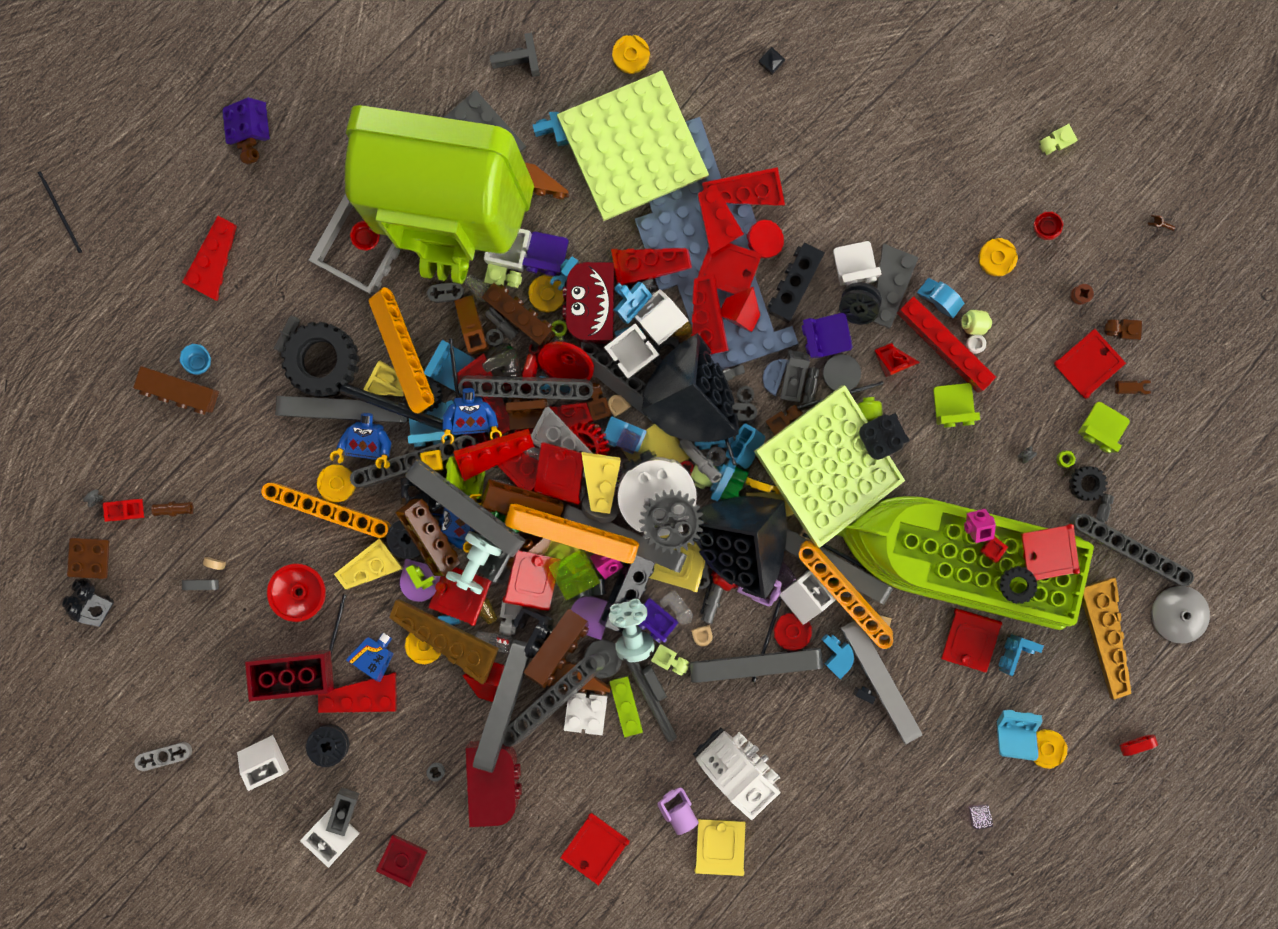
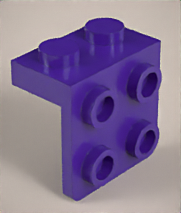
M248 97L223 108L227 144L232 145L247 138L262 141L270 139L266 102Z
M532 232L527 257H524L522 263L524 269L530 273L543 272L546 276L550 277L560 276L562 270L560 267L565 261L568 239L540 232Z
M845 313L803 320L802 332L807 338L806 351L811 358L842 353L853 348Z
M649 597L644 603V606L647 608V617L638 626L643 630L647 628L651 631L650 636L658 643L660 641L665 643L667 636L677 626L679 621Z

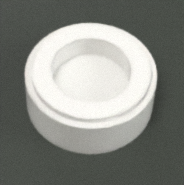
M972 335L966 341V348L971 353L978 354L986 348V340L982 335Z

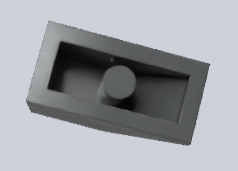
M341 787L337 794L326 831L345 836L360 793Z

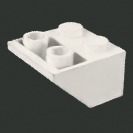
M661 289L652 295L651 299L634 317L639 326L658 345L667 340L669 336L688 321L685 315Z
M810 570L779 595L802 625L817 616L836 600Z
M273 735L237 752L240 775L248 791L283 775L289 770Z
M332 807L300 840L328 868L360 834L350 824L345 836L326 831Z

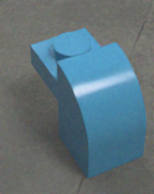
M549 112L551 120L542 119L533 124L535 136L538 137L554 132L558 147L569 144L557 118L559 112Z
M930 278L925 281L917 292L920 297L933 303L939 312L951 318H954L965 304L958 293L941 281L938 283Z
M825 634L821 640L834 654L824 664L841 679L853 665V650L848 643L844 642L839 646L841 642L834 635L830 637Z

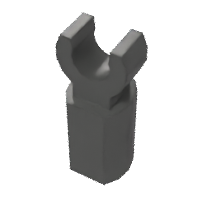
M743 365L733 369L726 368L722 370L727 381L745 373Z

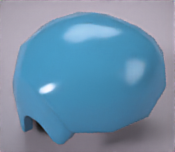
M190 344L181 351L180 363L188 373L199 375L208 370L211 365V357L204 346Z

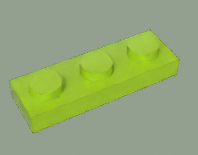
M628 676L610 680L624 737L643 733Z

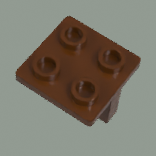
M508 397L506 411L509 414L510 429H534L545 407H547V399Z
M70 538L67 576L106 579L110 541L99 538Z

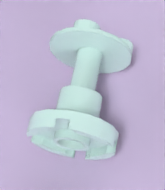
M469 531L465 537V540L472 544L467 555L469 561L462 575L448 571L446 578L453 582L457 581L456 585L464 590H467L469 587L471 591L481 594L483 587L473 581V578L479 566L485 565L490 554L500 556L502 550L482 535Z
M632 599L621 604H613L610 607L609 621L616 627L625 628L622 636L616 642V653L621 660L623 658L627 659V662H639L647 659L650 656V652L654 651L653 638L650 634L641 631V628L636 626L647 617V608L639 599Z

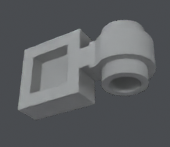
M502 601L500 617L506 618L505 622L501 621L500 633L506 636L515 635L516 628L514 627L513 619L515 620L517 614L521 612L522 606L503 603Z

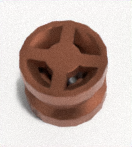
M1088 284L1078 285L1070 293L1072 302L1077 305L1089 302L1094 296L1093 288Z

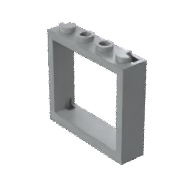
M345 193L309 261L373 296L374 293L380 290L383 276H387L390 272L392 260H395L400 253V249L396 248L393 243L369 286L323 262L353 208Z

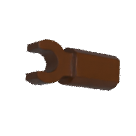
M1143 380L1139 383L1137 381H1116L1115 393L1137 394L1139 392L1142 395H1147L1151 391H1145L1143 385L1149 384L1151 381Z

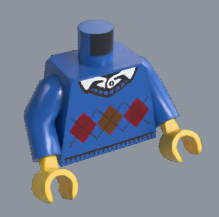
M463 389V397L455 398L453 404L449 405L444 413V435L441 437L443 444L445 436L450 437V444H452L454 441L453 435L489 432V429L492 431L490 433L491 440L493 439L492 434L495 432L502 437L501 432L497 430L498 422L494 410L487 402H483L482 397H475L474 389Z
M362 413L361 422H356L347 428L338 442L337 451H333L330 454L332 461L336 455H339L338 463L343 462L344 457L342 453L345 452L347 456L375 459V464L379 469H381V464L385 462L384 468L388 469L390 462L387 458L390 456L391 441L382 425L373 424V414Z
M481 494L469 495L475 502H477V497L481 496ZM445 507L443 514L433 513L432 516L437 519L439 525H442L441 531L447 536L448 541L455 547L469 553L472 544L467 542L465 537L469 531L475 533V530Z

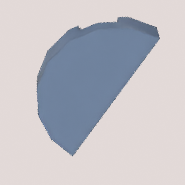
M786 359L772 361L763 372L762 381L764 387L774 396L777 394L788 361Z

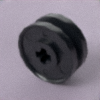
M852 283L842 293L839 305L840 313H845L847 321L853 324H869L879 315L882 301L881 294L876 287L868 283Z
M401 521L395 522L387 534V545L391 552L403 559H411L421 555L412 540L410 542L405 541V537L409 536Z
M322 725L308 737L306 743L307 755L317 766H334L343 760L348 753L350 746L349 737L345 730L337 725ZM327 742H330V743H331V744H330L331 748H329V749H326V748H325V747H326L325 743H327Z

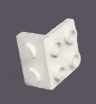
M869 241L841 246L833 250L840 286H848L865 281V283L875 282L882 275L880 267L876 268L872 246Z

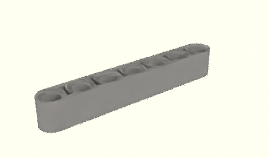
M855 620L841 627L845 638L904 744L906 745L922 736L921 730L867 633Z

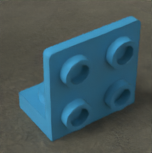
M442 340L426 367L424 374L455 391L450 344ZM453 347L456 371L459 372L474 361L475 358Z
M1011 634L1010 638L1008 637L1005 642L1006 651L999 660V670L1013 676L1021 651L1034 654L1035 651L1042 653L1044 645Z

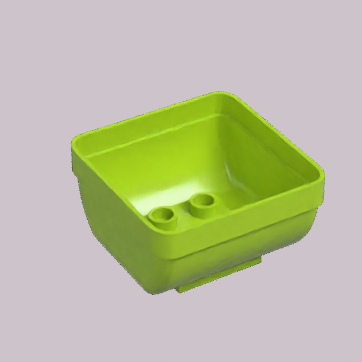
M363 105L352 107L346 129V135L349 138L345 159L346 197L373 232L388 236L396 248L411 250L417 253L420 258L419 269L421 277L431 279L437 268L438 279L445 281L451 269L452 281L463 284L467 277L469 260L473 261L475 250L504 254L509 251L519 233L524 213L530 209L534 191L533 181L514 136L509 131L498 126Z

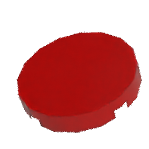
M761 220L754 223L747 233L749 249L761 253V258L774 257L782 250L784 245L782 230L771 220Z
M793 612L780 616L776 621L774 637L782 648L789 651H798L810 642L812 627L809 621L802 625Z

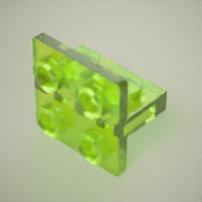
M582 549L549 565V569L565 600H569L600 583L591 561H589L585 551Z

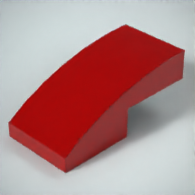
M143 499L103 503L105 522L145 518Z

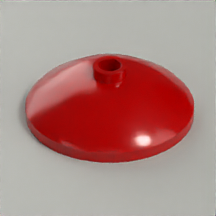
M563 341L550 342L544 345L538 354L539 365L550 378L587 379L590 381L593 376V361L583 349L572 343Z
M290 564L280 568L271 577L267 587V598L271 609L282 619L291 622L304 621L316 615L322 608L326 597V588L322 577L315 569L304 564ZM298 588L302 589V595L297 594Z

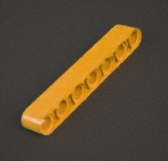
M383 287L369 298V304L410 409L418 414L434 403V397L395 297L391 290Z
M267 483L262 487V496L267 500L377 538L387 537L391 527L390 523L385 520L278 483ZM272 486L276 489V494L273 497L269 494V489ZM289 493H293L294 495V501L292 503H289L287 500V495ZM307 499H311L313 503L310 509L305 507ZM325 505L331 508L328 516L323 513ZM344 511L349 514V519L346 522L341 519V514ZM362 517L367 520L365 528L359 525V520ZM379 524H383L385 526V532L383 534H379L377 531V526Z
M511 504L509 506L505 525L512 529L625 563L634 562L639 543L634 539L518 504Z
M804 541L799 549L800 560L878 647L882 649L891 647L893 644L892 629L820 548H816L812 541ZM811 549L813 553L807 555L803 552V550ZM823 563L826 567L819 569L816 567V564ZM834 577L837 578L839 581L837 583H831L829 579ZM843 592H849L851 596L843 597L841 594ZM857 606H861L864 608V610L856 611L854 608ZM873 620L876 624L871 626L867 622ZM881 635H888L889 638L886 639V640H883V639L880 638V636H881Z

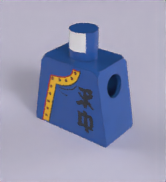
M385 633L381 634L377 642L368 637L346 661L380 682L393 656V652L386 648L392 638Z

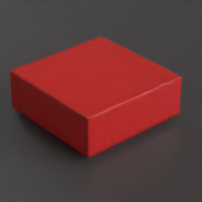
M994 536V539L985 542L980 552L994 563H997L1008 549V546Z

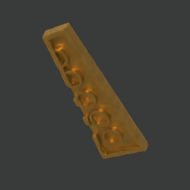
M1111 577L1086 585L1082 603L1110 699L1115 700L1131 694V687L1126 663V651L1123 648L1122 641L1124 634L1121 632L1120 626L1122 619L1117 603L1119 602L1116 577Z
M400 599L395 601L389 616L390 619L408 632L413 633L422 642L428 643L436 652L442 653L451 663H456L465 673L479 683H486L499 648Z

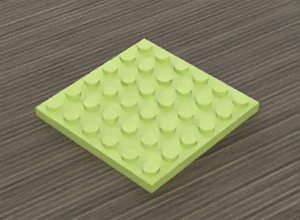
M659 71L557 114L560 125L603 221L709 176L663 71Z
M845 385L839 387L754 451L816 548L823 546L905 481L890 456L876 460L868 454L859 435L861 426L868 421Z

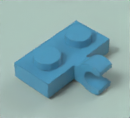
M573 256L569 260L565 259L560 267L562 269L561 275L554 276L550 284L553 285L555 281H560L561 285L558 290H563L567 282V276L570 270L579 264L578 260Z
M637 282L631 290L626 285L622 286L618 283L614 290L623 299L613 310L624 323L629 324L651 299L652 295L641 282Z
M729 459L726 465L723 464L717 467L722 474L721 479L716 483H712L710 491H712L711 499L717 502L735 471L736 465L732 464V460Z

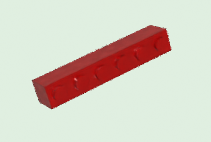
M914 296L897 311V314L967 383L971 384L977 393L984 391L996 378Z

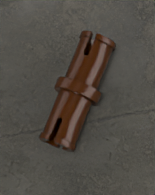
M171 501L168 504H153L151 507L153 516L169 515L174 517L177 514H192L194 511L192 502L176 503Z

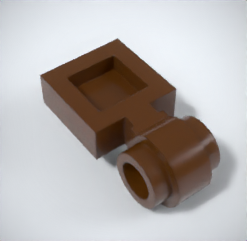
M247 138L237 142V148L242 149L240 159L248 165L257 162L259 158L258 151L252 148V146L256 145V139Z
M1123 319L1119 324V320H1107L1104 332H1106V336L1115 337L1120 333L1119 339L1138 341L1141 340L1142 321Z
M592 383L593 394L590 398L594 401L588 402L592 419L595 421L611 416L606 397L599 399V395L603 394L600 383ZM585 387L586 393L589 392V387Z
M794 405L786 410V416L781 411L765 422L775 436L790 425L789 421L794 422L802 416L803 412L801 409L798 410L797 406Z

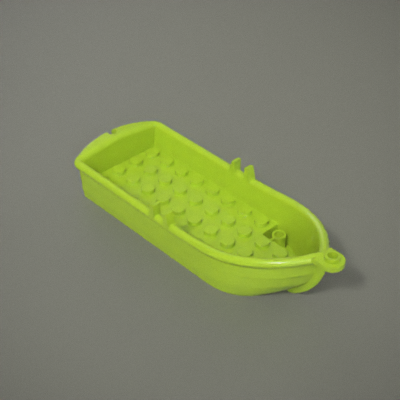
M903 496L877 502L837 534V536L844 538L852 554L871 574L892 587L1056 630H1062L1066 626H1072L1077 623L1094 546L1091 543L1075 535L1080 573L1036 580L1037 592H1035V596L1028 602L1015 604L1003 596L1000 589L1001 576L1011 567H1025L1021 533L1048 528L989 514L995 520V537L1008 546L1000 560L994 563L980 552L986 541L975 543L964 528L967 513L978 510L924 497ZM1015 577L1010 582V589L1013 592L1021 593L1027 588V582L1022 577Z

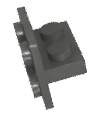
M503 551L500 556L490 554L485 565H480L478 571L490 581L504 585L510 574L506 564L511 556Z

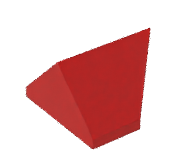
M754 287L727 297L721 307L723 319L751 333L760 317Z
M893 343L875 350L885 377L920 363L918 360L894 347Z
M493 662L484 684L479 683L467 673L462 676L478 698L493 702L505 665Z

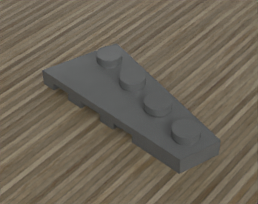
M884 243L882 244L881 260L879 263L882 275L878 277L876 286L881 294L882 301L879 315L873 323L890 329L919 257Z

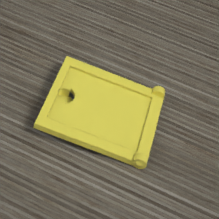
M656 424L646 429L647 433L639 452L634 451V454L623 451L628 460L633 459L634 461L639 459L640 454L647 450L655 451L657 455L655 457L674 459L679 463L689 459V456L679 447L680 441L678 438L670 436Z
M664 535L660 537L667 538L669 535ZM694 542L695 545L688 543V550L681 547V553L686 554L687 558L680 573L655 563L654 572L649 578L697 592L706 561L700 555V548L697 543Z
M698 819L695 873L744 876L745 821Z

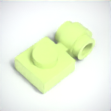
M1067 124L1039 141L1041 144L1039 147L1042 153L1045 152L1048 155L1057 149L1060 151L1078 140L1070 125Z
M488 264L484 283L491 285L495 283L498 286L502 284L504 286L506 281L508 282L507 286L518 288L522 282V273L510 271V274L506 275L507 268Z
M662 644L659 645L651 659L652 662L666 670L672 665V671L681 676L683 673L686 674L689 668L687 660L682 657L675 660L674 658L677 653Z

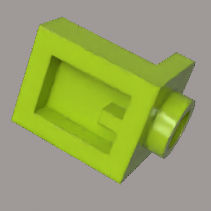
M415 564L406 568L417 589L422 587L425 590L432 586V581L436 579L435 576H431L424 580L422 577L425 575L420 566L416 567Z

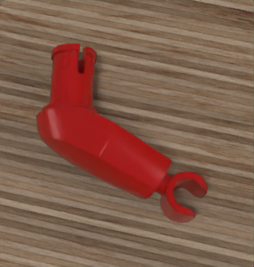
M533 344L529 346L531 354L527 355L520 377H536L539 363L537 356L541 350L540 346L537 352H532ZM503 383L505 391L512 389L511 384ZM528 383L521 385L523 391L531 390V386Z

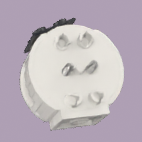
M650 450L640 454V458L636 461L630 459L623 463L621 468L622 476L618 485L620 511L627 523L639 532H643L640 531V528L645 526V524L639 523V520L645 519L644 516L640 515V512L647 511L643 505L650 506L649 498L656 500L655 493L661 497L663 490H665L667 495L670 494L671 489H673L674 495L681 490V496L683 497L688 493V501L694 498L693 506L696 505V488L685 467L674 459L655 457L657 456L655 451L651 452ZM676 505L673 508L675 514H681L684 511L682 505ZM656 510L654 512L656 519H662L665 516L663 510ZM684 516L677 520H674L673 517H669L668 522L657 523L654 525V527H659L667 523H669L670 526H674L675 521L686 520L689 517ZM682 524L678 528L680 533L683 532ZM662 529L659 532V536L670 535V531Z
M720 727L711 734L705 743L698 746L693 755L704 772L724 795L748 818L753 820L780 794L779 788L775 784L780 779V776L773 769L766 773L770 769L766 764L769 758L765 754L760 758L756 754L759 751L756 745L748 741L742 747L747 739L740 732L732 737Z

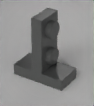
M532 32L524 34L527 49L515 48L512 52L498 51L494 55H490L492 68L496 69L530 62L532 76H540Z
M788 350V362L780 398L800 402L805 373L809 367L810 360L807 353Z

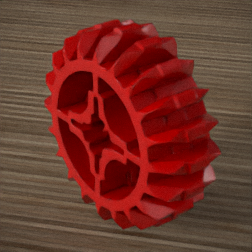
M578 422L575 423V426L571 425L568 427L586 447L590 446L588 449L591 452L596 448V454L608 456L605 452H608L610 448L605 445L609 441H604L603 438L606 434H600V427L595 429V424L589 425L588 422H583L582 424Z

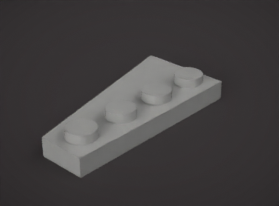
M545 407L531 434L535 445L541 448V443L545 442L581 453H592L549 407Z

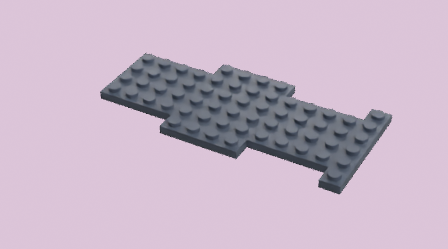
M700 117L686 121V124L709 176L650 201L649 205L652 213L635 218L644 249L687 248L689 250L691 269L657 277L655 281L658 290L661 289L663 291L675 286L678 287L692 328L694 278L698 277L709 247L698 194L703 191V182L721 179ZM726 203L744 235L732 241L731 244L749 249L747 233L750 227L756 223L750 204ZM755 276L751 287H754L760 317L752 333L723 319L729 351L710 354L714 363L718 362L722 370L798 345L793 326L774 332ZM717 289L720 308L725 299L734 294Z

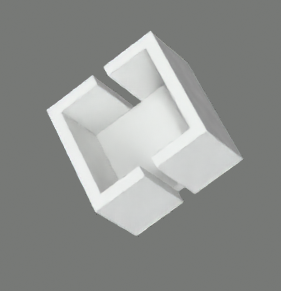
M520 229L509 251L504 254L485 252L484 261L487 264L523 272L524 267L522 263L524 257H527L525 251H528L531 232Z
M636 324L632 325L604 347L615 362L620 361L617 365L628 379L659 356L649 341L643 342L646 337Z
M591 691L590 697L587 698V692H577L567 701L564 731L581 733L582 729H586L585 733L603 735L608 693L606 695H599Z

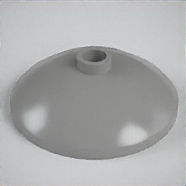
M1173 586L1162 591L1157 596L1152 606L1151 618L1156 631L1164 639L1174 643H1189L1198 639L1206 631L1210 620V610L1207 601L1197 590L1186 586ZM1187 612L1188 618L1184 619V613Z

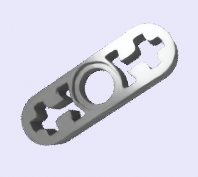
M180 742L144 752L135 758V767L140 771H147L183 761L191 756L192 747L187 742ZM181 748L186 750V753L184 754H173V752H176ZM161 751H164L168 754V760L166 762H163L159 759V753ZM153 757L154 761H151L146 765L141 763V760H147Z

